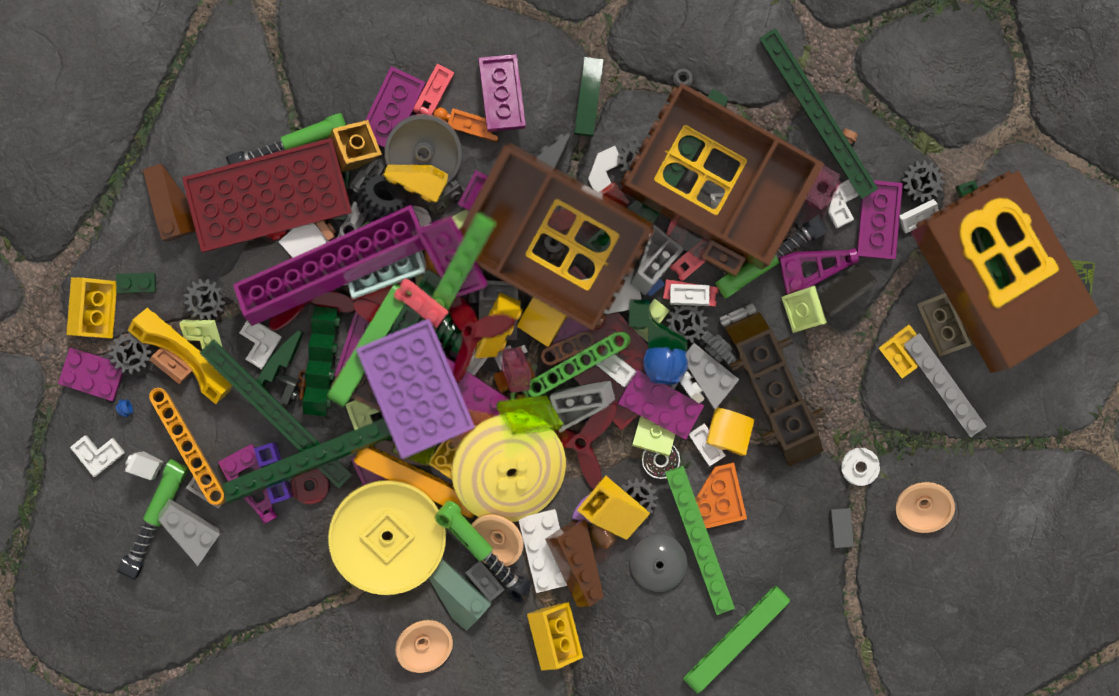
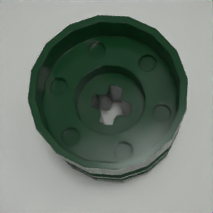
M449 312L435 333L439 343H443L441 347L443 352L450 346L449 356L457 359L462 344V331L452 322L453 319Z

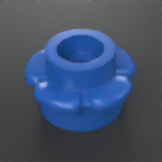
M120 399L119 404L116 405L117 412L120 416L128 417L133 413L132 404L128 399Z

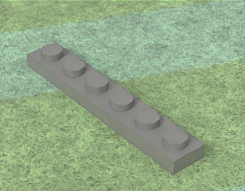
M918 333L906 341L904 346L968 435L972 437L987 427L921 334Z

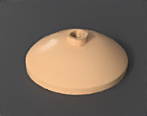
M930 482L917 483L906 488L899 495L896 502V514L899 521L906 528L919 533L940 530L951 521L955 512V503L951 493L943 486Z
M484 515L472 523L477 532L493 547L492 553L498 555V559L504 562L505 567L512 565L519 559L523 551V538L518 528L511 521L498 515Z
M432 620L420 621L412 624L402 632L396 643V656L399 663L405 669L416 673L428 672L438 668L447 660L452 650L453 640L449 630L443 624Z

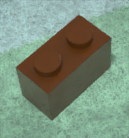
M713 240L710 241L702 256V260L735 278L746 258Z

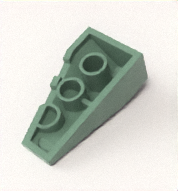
M442 558L435 571L429 577L430 582L452 619L466 631L482 616L492 603Z

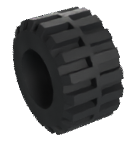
M383 173L367 177L362 184L357 198L358 211L363 213L362 216L365 219L368 218L371 223L405 208L409 200V192L404 189V185L388 181L386 179L387 176Z

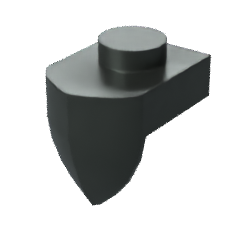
M284 375L275 376L276 379L287 383L280 402L287 405L294 402L298 395L296 389L299 379Z

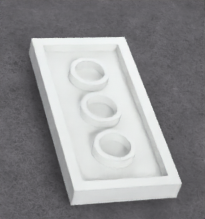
M556 509L539 512L520 519L519 524L536 593L567 586L545 538L560 529Z

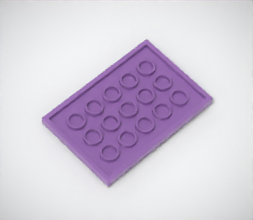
M430 319L356 349L401 458L475 428Z

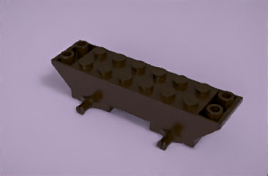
M760 312L725 327L739 358L738 361L731 363L730 367H733L731 368L732 371L743 367L772 430L762 434V437L765 438L764 441L776 439L788 467L823 452L819 437L820 433L816 427L815 419L826 414L822 412L824 411L822 407L814 412L808 409L789 371L783 355V348L792 345L793 342L790 341L792 339L788 337L779 341Z

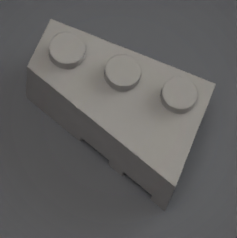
M655 225L652 227L654 232L648 243L644 241L643 246L645 248L638 259L630 282L631 285L644 295L650 291L684 249Z
M692 343L686 351L687 369L696 383L702 388V393L711 407L716 409L739 379L699 346Z
M611 381L563 388L554 392L550 396L559 432L577 424L615 400Z
M171 499L166 502L158 514L160 523L198 566L220 535L218 527Z

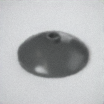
M654 534L643 538L634 547L630 557V568L633 577L639 585L653 592H664L673 589L683 580L687 571L688 562L685 550L677 540L663 534ZM658 561L663 562L661 568L656 567Z

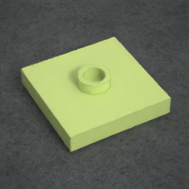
M815 286L781 297L793 333L827 323Z
M640 415L632 446L670 456L675 434Z

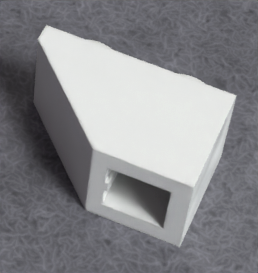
M146 452L134 453L128 457L125 471L153 480L156 479L164 461Z

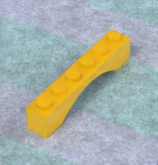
M146 308L132 320L127 331L142 343L164 348L182 359L195 374L201 392L212 402L217 404L230 392L233 385L200 354V350L196 349L187 339L160 319L156 313Z

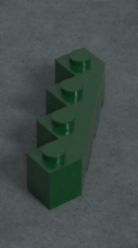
M315 306L311 318L312 334L308 346L309 362L305 373L306 389L303 397V414L326 416L328 409L332 408V400L327 398L331 390V384L335 380L333 365L334 356L338 352L336 337L337 328H340L341 316H338V308Z

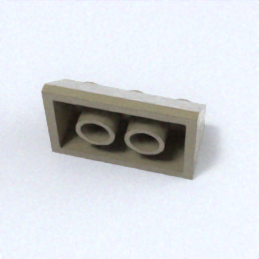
M945 292L917 304L939 356L974 344Z

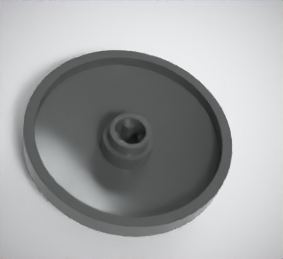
M417 114L403 119L392 129L386 141L385 160L387 165H432L448 174L447 183H449L456 175L461 164L462 146L456 131L445 120L434 115Z

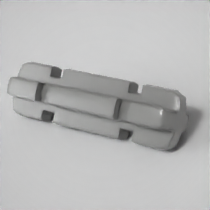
M749 304L745 308L742 307L729 313L728 316L720 317V323L723 327L730 325L731 322L734 323L747 317V315L750 316L756 313V308L753 304Z

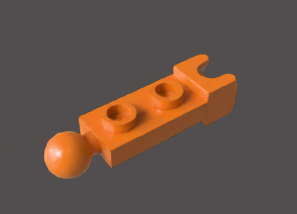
M437 108L433 113L434 116L448 121L456 131L480 137L494 143L498 142L496 135L487 132L486 119L453 108L451 114H448L444 108Z

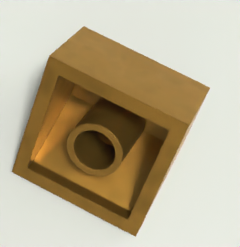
M368 120L333 128L328 137L333 140L341 172L360 168L382 155Z

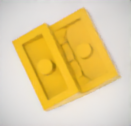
M533 297L517 327L545 346L550 347L559 333L558 330L568 316Z
M909 324L879 347L901 378H904L918 366L904 346L906 341L916 335Z
M717 407L713 413L706 444L720 450L727 449L741 456L746 455L755 419Z

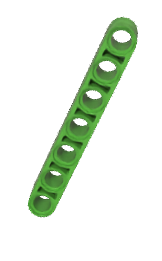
M396 283L392 286L328 393L327 398L343 407L346 406L365 374L356 349L386 337L406 304L394 297L395 291L401 287L399 284Z
M618 332L515 389L511 394L512 402L519 406L527 404L610 358L630 345V336L625 332ZM618 336L624 338L623 346H619L616 343ZM602 345L606 346L608 350L605 356L600 353ZM585 354L589 355L591 358V362L589 365L585 364L583 361V357ZM568 364L574 366L573 374L567 371ZM552 373H555L558 377L556 383L551 381ZM536 382L541 385L540 392H537L534 388ZM520 391L525 394L524 401H521L518 397Z
M774 586L686 674L683 680L697 694L700 693L790 602V598L778 586Z

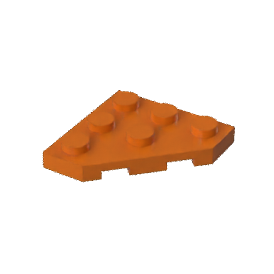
M734 462L715 466L695 497L706 528L747 519Z

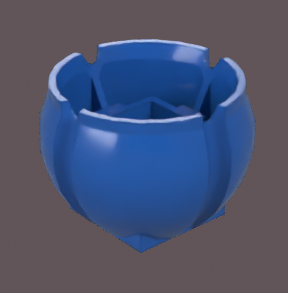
M651 348L646 350L643 366L647 376L650 378V383L674 385L685 375L688 368L686 352L673 349L670 352L669 348Z

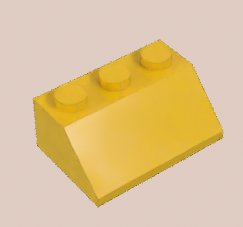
M71 277L66 335L113 338L116 281Z
M499 292L488 316L506 314L518 320L522 313V309H520L521 301ZM514 326L503 335L482 339L475 348L474 357H497L499 351L504 350L507 343L505 339L507 335L510 336L512 334Z
M569 602L542 608L527 614L541 670L559 669L583 658Z

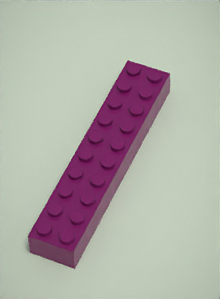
M411 205L233 284L244 317L252 326L426 249L417 233L421 224Z

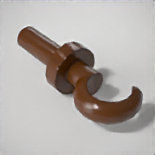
M302 370L299 373L301 383H298L300 387L298 399H303L306 379L302 378V374L306 370Z

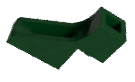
M630 299L629 327H633L636 330L649 327L648 349L669 348L671 352L673 349L687 351V339L653 318L650 312L649 300Z

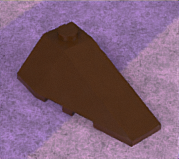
M160 163L143 169L161 239L169 242L196 233L188 199L164 166Z

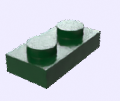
M156 273L116 274V293L157 292Z

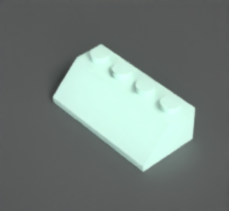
M422 250L348 283L352 298L363 296L401 282L404 279L426 273V264Z

